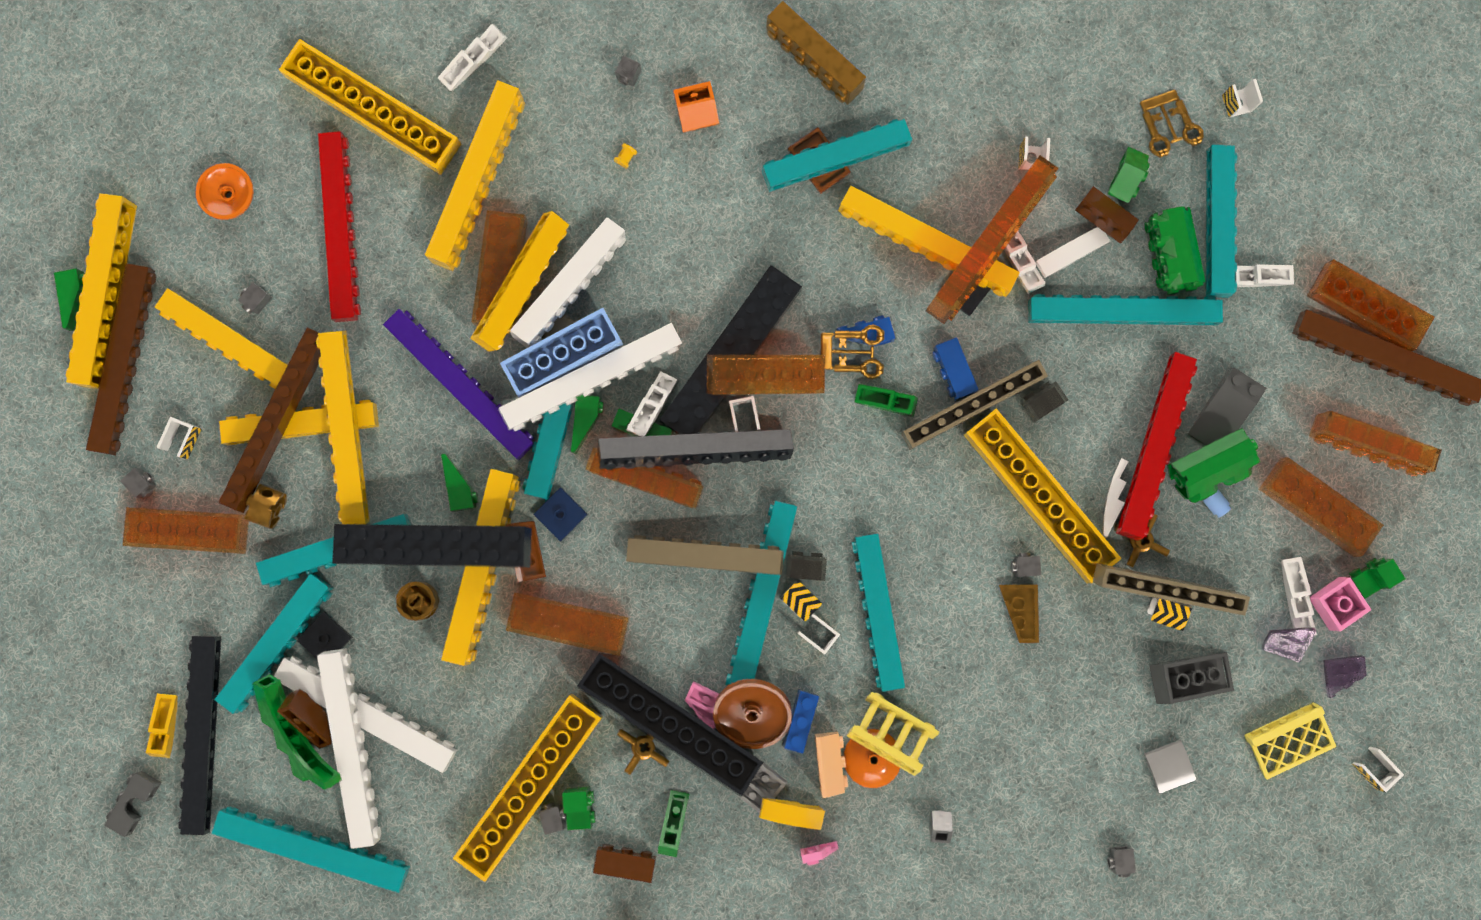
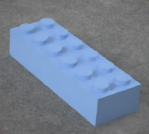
M601 308L502 361L500 364L517 396L520 398L623 346V343L604 308Z

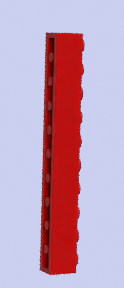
M341 131L318 133L331 320L334 322L357 321L358 315H361L360 304H357V296L360 295L355 281V278H358V269L354 266L357 252L353 248V241H355L356 236L351 222H354L353 211H350L353 197L352 193L349 192V185L352 184V180L347 167H350V158L346 155V149H349V141Z
M1174 352L1169 357L1116 534L1136 541L1148 535L1149 526L1147 525L1155 512V508H1153L1154 502L1158 500L1160 495L1158 488L1160 483L1164 481L1166 475L1164 468L1171 459V454H1169L1170 448L1176 442V436L1174 435L1182 422L1180 418L1181 412L1185 410L1187 405L1185 398L1192 388L1191 378L1195 376L1198 368L1196 366V358Z

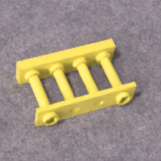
M871 692L865 699L871 705L860 726L854 725L849 730L847 737L913 776L917 775L923 767L919 763L918 758L928 738L934 739L940 731L936 730L934 725L927 722L924 723L888 702L883 695ZM877 708H880L888 714L877 736H873L868 733L867 728ZM894 718H897L905 724L894 746H890L885 743L884 738ZM911 728H914L922 734L911 756H907L902 753L901 748Z

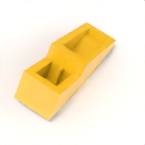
M157 693L148 728L150 736L145 752L150 756L170 758L177 715V695Z
M763 798L759 818L796 827L821 830L825 810L820 806L805 805L797 801Z

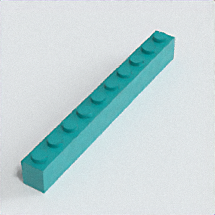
M1036 294L1028 300V323L1217 326L1223 323V300H1216V297L1197 299L1195 296L1185 297V299H1178L1177 296H1168L1166 299H1159V296H1148L1147 299H1140V296L1121 298L1119 295H1112L1109 298H1102L1101 295H1092L1090 298H1083V295H1072L1071 298H1064V295L1060 294L1052 295V297Z
M775 501L774 505L770 504L768 516H771L769 523H765L763 534L766 535L765 542L760 543V549H767L768 546L779 547V550L784 552V563L798 506ZM757 573L755 580L751 579L749 590L752 591L751 598H746L744 609L747 610L746 617L741 618L739 628L743 630L741 636L737 635L734 647H738L736 655L732 654L730 666H733L732 674H727L725 685H730L744 679H755L780 575Z
M227 807L218 812L211 834L397 893L404 887L410 866L405 865V861L399 859L391 861L387 859L386 855L380 853L372 855L368 853L367 849L360 847L357 850L351 849L348 843L338 842L337 844L331 842V838L326 836L318 838L312 836L313 833L307 830L299 832L294 830V826L288 824L280 826L275 824L276 821L273 819L264 818V820H261L254 813L246 812L242 814L235 807Z

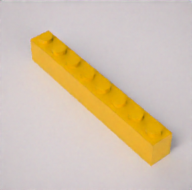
M553 211L543 213L470 338L488 352L499 350L502 347L504 337L513 327L512 323L521 314L523 304L531 297V290L539 283L542 271L548 267L550 257L558 250L557 245L567 234L566 230L569 224Z
M166 289L155 305V308L160 311V316L167 320L172 318L176 321V326L184 331L186 328L192 331L190 335L198 340L203 338L208 341L206 343L207 346L215 351L217 348L222 350L223 353L221 355L231 361L233 358L239 361L238 366L246 371L248 369L253 370L255 377L262 381L264 379L270 381L269 386L276 389L288 366L286 363L174 291Z
M371 400L359 401V404H356L358 429L379 427L377 404L371 402ZM322 405L321 409L304 407L302 411L294 412L281 439L331 433L330 426H327L326 423L327 407L325 405ZM247 414L245 418L239 419L238 416L226 417V420L219 421L221 444L228 446L248 443L262 416Z

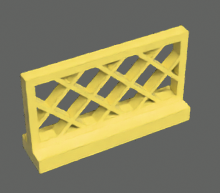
M1313 702L1244 735L1266 780L1336 747L1323 716L1325 712L1322 706ZM1318 718L1320 725L1316 731L1311 729L1310 726L1312 721ZM1298 727L1304 728L1300 739L1292 736L1294 730ZM1308 731L1316 733L1313 743L1305 741ZM1281 735L1286 736L1283 747L1275 745L1277 737ZM1321 735L1327 738L1328 745L1323 747L1317 746ZM1291 739L1299 741L1295 752L1287 749ZM1264 743L1269 745L1265 755L1260 754L1257 748ZM1303 743L1311 746L1307 755L1300 754ZM1273 747L1281 749L1278 760L1270 757ZM1286 751L1294 754L1290 763L1282 762ZM1268 760L1276 762L1275 769L1267 772L1266 769Z

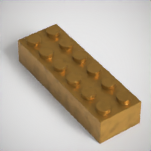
M784 1L767 16V35L772 40L779 41L781 48L786 53L791 52L799 65L802 66L804 64L812 77H818L825 89H831L838 101L849 105L863 90L866 76Z

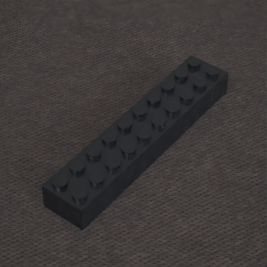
M770 265L663 414L660 422L678 435L699 434L802 290V286Z
M334 524L332 563L341 565L530 568L532 528L525 526Z
M600 653L577 685L578 689L739 797L743 796L764 763Z

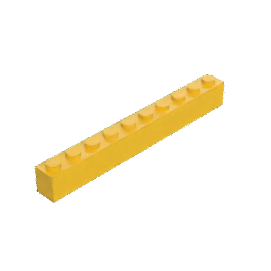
M850 186L840 204L838 211L844 217L853 218L860 225L874 229L877 234L886 235L893 242L907 246L912 252H919L925 255L928 260L942 264L947 270L958 271L959 275L965 279L972 278L976 280V284L980 287L986 288L988 286L998 296L1007 297L1020 274L1019 271L853 186Z
M347 332L318 333L316 344L321 353L319 366L323 369L321 384L325 388L324 405L328 409L326 423L327 426H330L331 432L328 439L329 444L333 448L331 462L335 465L333 479L338 488V491H336V501L340 504L338 518L342 524H367L370 522Z

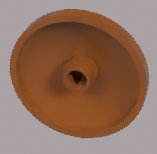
M744 679L728 685L720 692L714 704L713 720L718 732L738 746L746 749H761L777 743L786 735L791 725L792 709L787 696L777 686L764 680Z

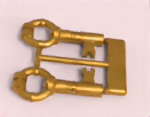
M1171 90L1140 102L1144 112L1142 116L1152 137L1149 142V150L1155 156L1162 158L1169 155L1170 143L1172 144L1182 139L1192 146L1202 143L1204 130L1191 121L1183 100H1180L1176 90ZM1177 101L1175 103L1177 107L1168 110L1169 113L1171 112L1170 116L1180 114L1185 124L1182 131L1183 137L1177 138L1164 108V104ZM1160 106L1174 138L1173 140L1169 141L1166 137L1161 136L1156 129L1154 122L1163 119L1159 117L1161 113L1151 115L1147 110ZM1196 129L1199 137L1189 139L1187 131ZM1160 140L1165 142V149L1155 150L1154 143Z
M872 324L866 326L861 331H835V334L821 333V369H834V372H860L869 379L879 377L884 373V364L873 359L874 345L884 340L885 331L879 326ZM877 330V340H868L867 331ZM835 335V338H839V348H842V345L846 348L847 342L845 341L849 338L861 339L866 344L871 345L870 350L832 349V337ZM832 353L870 354L871 359L865 360L861 365L846 364V355L844 357L839 355V364H835L834 367L832 366ZM869 363L876 364L875 374H868L866 372Z

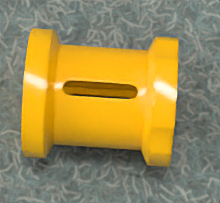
M623 143L622 150L614 158V161L627 169L630 160L637 154V151L628 144Z

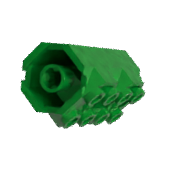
M1184 206L1166 209L1163 210L1160 216H1158V212L1152 214L1148 218V222H1145L1144 228L1145 232L1149 233L1150 241H1148V248L1150 252L1154 251L1156 253V259H1152V267L1156 270L1158 276L1156 277L1157 288L1167 291V295L1177 294L1179 290L1186 289V292L1197 290V287L1203 286L1206 280L1190 207L1185 209Z
M1240 428L1168 464L1169 477L1171 480L1175 479L1177 484L1174 487L1184 499L1197 503L1214 495L1218 490V484L1221 482L1224 485L1230 486L1248 478L1252 473V467L1260 462L1256 451L1258 445L1254 439L1250 440L1243 428Z

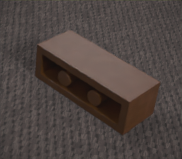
M1094 186L1075 209V211L1120 244L1139 221L1138 218Z
M301 689L288 694L277 712L318 749L330 745L332 738L328 715L323 708Z
M602 844V847L599 846L597 848L593 873L652 883L656 856H653V853L650 851L635 853L631 848L622 847L621 850L614 849L613 845Z

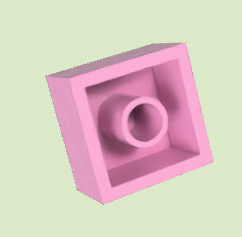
M1338 577L1310 597L1312 605L1330 631L1341 632L1371 611V608L1350 577Z

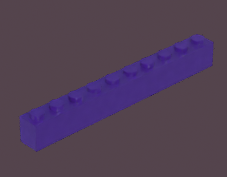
M398 309L383 325L517 460H520L533 447L534 442L532 440L534 437L527 430L525 432L521 429L509 431L498 411L502 405L500 403L496 405L492 401L494 397L487 390L483 392L479 388L481 384L474 377L470 379L465 374L468 371L460 363L456 365L452 361L454 357L447 350L443 352L439 348L441 344L434 337L430 339L426 335L428 331L420 323L416 325L412 321L415 318L407 310L403 312Z

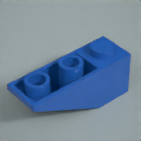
M884 315L875 317L872 322L868 323L865 320L859 321L850 328L847 325L836 328L837 331H861L868 325H877L885 331L884 340L874 346L894 342L896 339L890 317L884 318ZM868 330L867 339L870 341L877 340V330ZM846 339L848 341L866 344L861 339Z

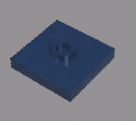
M560 487L533 515L561 542L588 514Z

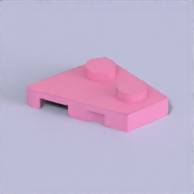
M693 681L685 702L695 711L699 719L714 729L713 710L719 693Z
M837 841L800 849L803 864H818L819 860L838 850Z

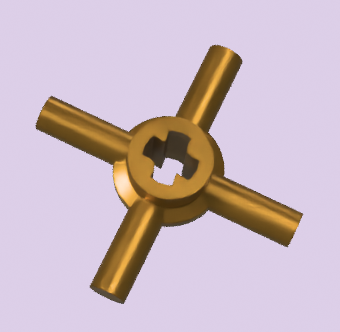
M1154 514L1152 519H1149L1147 525L1149 526V532L1143 538L1145 543L1141 544V540L1136 541L1130 538L1131 546L1134 549L1126 563L1127 566L1133 568L1140 552H1145L1149 549L1166 557L1168 556L1170 550L1155 543L1151 533L1158 515Z
M623 729L619 730L617 736L632 745L631 750L634 755L624 770L627 774H632L640 760L650 757L664 767L668 765L670 760L655 751L653 738L648 735L635 738ZM645 743L647 745L645 747L647 748V751L641 752V747H639V745Z

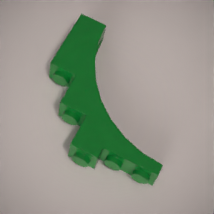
M269 674L253 682L261 721L273 729L277 749L288 755L292 774L303 782L310 780L324 790L342 780L340 773L324 761L307 738L277 712L286 699L281 680Z

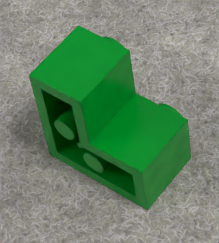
M1128 147L1119 163L1118 171L1109 186L1108 195L1127 203L1130 202L1132 197L1135 198L1140 189L1138 185L1146 180L1149 173L1147 171L1150 163H1148L1149 155Z
M1384 557L1380 559L1373 558L1365 563L1366 567L1362 569L1357 568L1349 572V577L1364 599L1380 589H1390L1406 579L1394 559H1385Z
M590 786L566 788L562 796L563 812L566 813L567 830L591 829L593 823H596V814L591 808L594 803V791H590Z

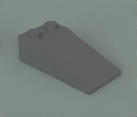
M1236 368L1227 370L1189 430L1188 435L1204 445H1208L1238 430L1267 388Z
M1227 652L1149 665L1156 704H1174L1234 691Z

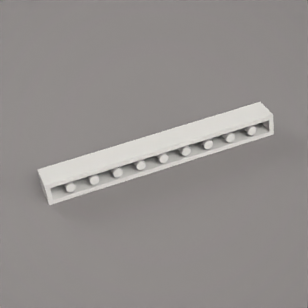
M670 323L500 407L498 411L508 430L514 429V431H518L525 427L524 423L530 420L534 423L543 418L542 414L546 412L552 414L560 409V405L566 403L568 406L577 401L576 397L582 394L586 397L594 393V388L600 386L602 389L611 384L610 380L616 377L620 380L629 375L628 371L634 369L636 372L645 367L644 363L650 360L654 363L662 359L661 355L667 352L670 355L678 351V346L682 342L674 326Z
M347 648L325 651L317 655L337 772L340 773L342 779L339 783L351 849L374 846L381 838V828L377 823L378 810L374 806L375 793L374 789L371 788V771L367 766L368 753L364 749L363 743L365 735L361 731V714L357 709L358 696L354 692L353 684L355 678L350 669L351 656L348 654Z
M297 657L284 658L274 677L281 680L282 685L293 691L301 689L315 703L326 708L321 675L318 673L319 670L310 665L308 667L302 665V660ZM359 693L357 695V709L361 714L360 726L362 729L442 773L447 770L457 752L453 748V743L447 740L442 742L437 739L435 733L420 730L421 726L412 721L408 723L402 720L404 717L396 712L389 713L386 711L387 707L380 703H371L369 701L370 698L364 694Z

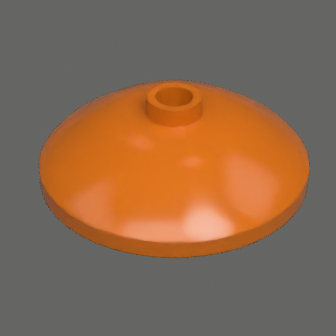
M229 163L211 166L202 173L196 185V199L200 208L209 216L220 220H229L240 216L248 209L253 199L254 189L249 175L240 167ZM231 192V197L227 198L226 194Z
M867 729L868 733L873 736H877L879 732L878 729ZM888 733L884 738L885 743L894 746L896 740ZM852 739L849 740L845 747V769L850 778L863 787L879 788L885 786L899 773L900 767ZM871 757H877V762L871 763Z

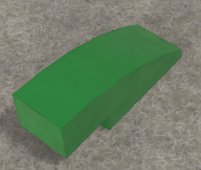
M859 384L854 402L914 417L918 398L914 395L898 393L894 390Z

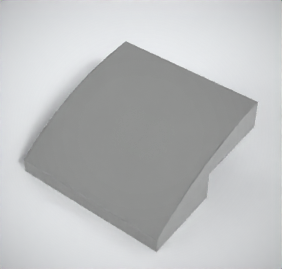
M1181 740L1144 753L1147 766L1152 773L1159 793L1196 780Z
M763 763L740 798L760 813L762 799H775L788 781Z

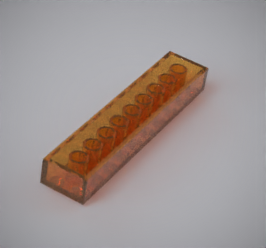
M1039 155L926 309L927 313L943 324L948 319L953 320L1057 178L1055 175L1058 170L1057 166Z

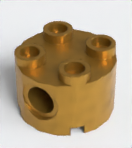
M259 484L255 494H250L247 499L246 505L249 508L244 519L273 529L280 520L278 515L280 510L284 509L286 505L287 495L279 490Z
M410 582L401 587L397 593L396 607L401 616L408 620H424L436 612L440 599L437 591L430 584Z

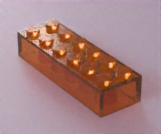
M487 210L471 321L475 326H478L524 247L528 221L524 214Z
M1334 259L1324 264L1307 294V297L1382 340L1410 351L1417 350L1435 318L1433 315Z
M707 354V393L712 395L825 393V355Z
M1333 411L1317 414L1309 437L1315 438L1314 441L1317 443L1332 444L1334 449L1341 451L1346 449L1351 451V455L1369 457L1371 462L1378 464L1381 462L1386 463L1388 468L1406 470L1405 473L1411 476L1435 472L1442 451L1436 447Z
M594 447L585 468L588 472L695 510L699 506L704 491L701 481L690 478V481L685 480L682 474L673 471L671 474L665 473L666 470L659 466H654L653 468L600 469L598 451Z
M1289 457L1279 459L1258 489L1353 557H1362L1384 526Z
M126 507L122 546L246 554L249 521L244 519L245 515Z
M514 592L506 631L621 656L630 617Z

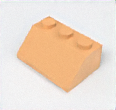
M838 732L814 734L822 798L845 793L848 781L847 775L843 776L842 768L846 767L845 756H841L840 748H844L843 737L839 736Z

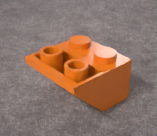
M710 81L673 90L683 133L719 124Z

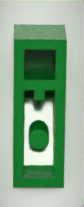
M77 268L54 273L62 328L69 331H74L76 327V313L79 311L80 306L79 295L83 289L82 278L85 274Z
M580 395L576 397L571 446L573 454L578 453L599 419L600 413H603L604 402H601V398L598 396L584 397Z
M441 454L450 511L457 512L476 508V503H479L477 492H474L447 454Z
M670 790L658 854L677 857L689 793Z

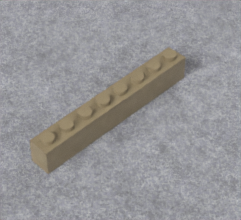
M1037 360L906 429L901 435L909 450H912L1044 380L1048 375L1040 360Z
M634 535V538H628L627 562L782 575L784 552L780 551L779 547L776 546L760 549V545L748 544V548H744L739 543H729V546H721L722 542L710 541V545L702 544L703 541L691 540V543H683L684 539L672 538V542L664 541V537H653V540H646V536Z
M1099 563L1096 565L1092 581L1104 588L1246 616L1250 600L1249 596L1236 591Z

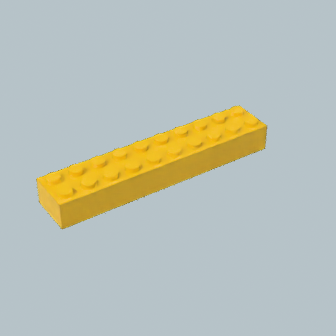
M301 39L298 40L279 68V71L288 80L442 175L462 145L453 134Z
M498 80L496 82L426 250L425 256L435 265L453 271L461 262V257L459 256L461 251L465 250L468 245L467 237L469 232L472 233L475 228L476 215L479 216L483 206L481 203L483 198L486 199L489 194L490 188L488 186L490 181H494L497 171L495 169L497 164H501L504 153L502 152L504 147L509 146L511 136L509 135L512 129H516L518 124L517 116L519 112H523L525 107L524 99L517 87Z
M99 193V198L95 204L96 215L92 221L93 232L89 239V255L86 257L87 266L82 278L83 289L79 295L80 306L79 311L76 313V329L72 334L73 346L69 352L70 363L69 368L66 370L67 383L91 389H99L125 265L128 261L137 205L123 196Z
M997 408L964 434L974 449L1086 583H1093L1097 563L1113 566L1122 559Z
M490 469L476 526H506V524L511 523V518H509L510 510L513 511L516 500L513 499L514 494L519 491L521 481H518V476ZM465 567L441 658L442 661L462 666L469 665L471 661H475L477 656V650H475L476 642L479 643L482 636V631H479L481 623H485L487 612H484L486 604H490L492 593H489L491 585H495L497 575L494 574L496 567Z
M569 695L453 859L485 882L603 716L575 695Z

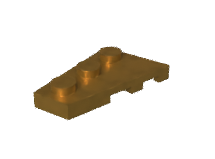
M999 585L1019 643H1039L1038 585Z

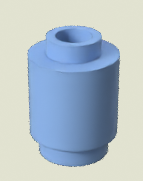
M1219 489L1214 495L1202 500L1213 515H1217L1218 518L1231 510L1230 503Z

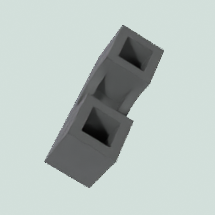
M143 771L131 774L126 782L128 784L126 789L116 799V806L108 812L106 816L107 821L104 826L123 837L131 835L141 819V816L137 815L132 809L133 800L135 798L143 802L152 800L162 782Z

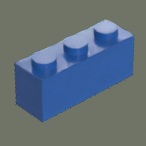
M957 337L938 344L933 348V358L936 363H940L942 369L939 371L942 379L948 382L949 387H947V391L951 398L954 397L956 401L979 390Z
M798 689L792 710L791 725L782 745L785 749L803 754L819 700L818 695Z

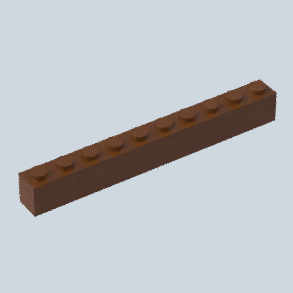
M128 263L125 265L86 446L88 451L116 456V452L119 451L121 446L119 438L120 433L125 428L123 422L124 414H127L129 409L127 400L133 390L131 382L132 377L136 375L137 371L135 366L136 358H139L141 353L139 344L140 340L144 338L143 326L144 321L148 319L147 307L148 303L152 301L151 288L156 282L155 270L149 267Z
M1306 309L1299 314L1292 334L1297 335L1299 340H1310L1315 342V346L1319 348H1330L1334 354L1340 356L1345 354L1350 356L1354 362H1365L1372 369L1387 371L1386 374L1389 376H1400L1405 378L1404 381L1409 384L1417 383L1422 385L1424 390L1440 392V396L1444 398H1455L1459 400L1458 403L1461 405L1470 406L1479 403L1481 399V379L1310 310Z
M308 327L306 328L218 503L235 511L245 512L248 506L246 502L249 495L254 494L319 365L321 353L316 344L319 332Z

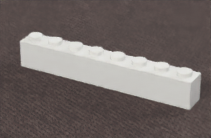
M606 218L510 330L512 337L526 348L540 342L543 334L553 328L555 320L565 314L566 307L576 301L578 293L588 287L590 279L600 273L605 261L611 260L616 248H620L625 243V230L609 218Z

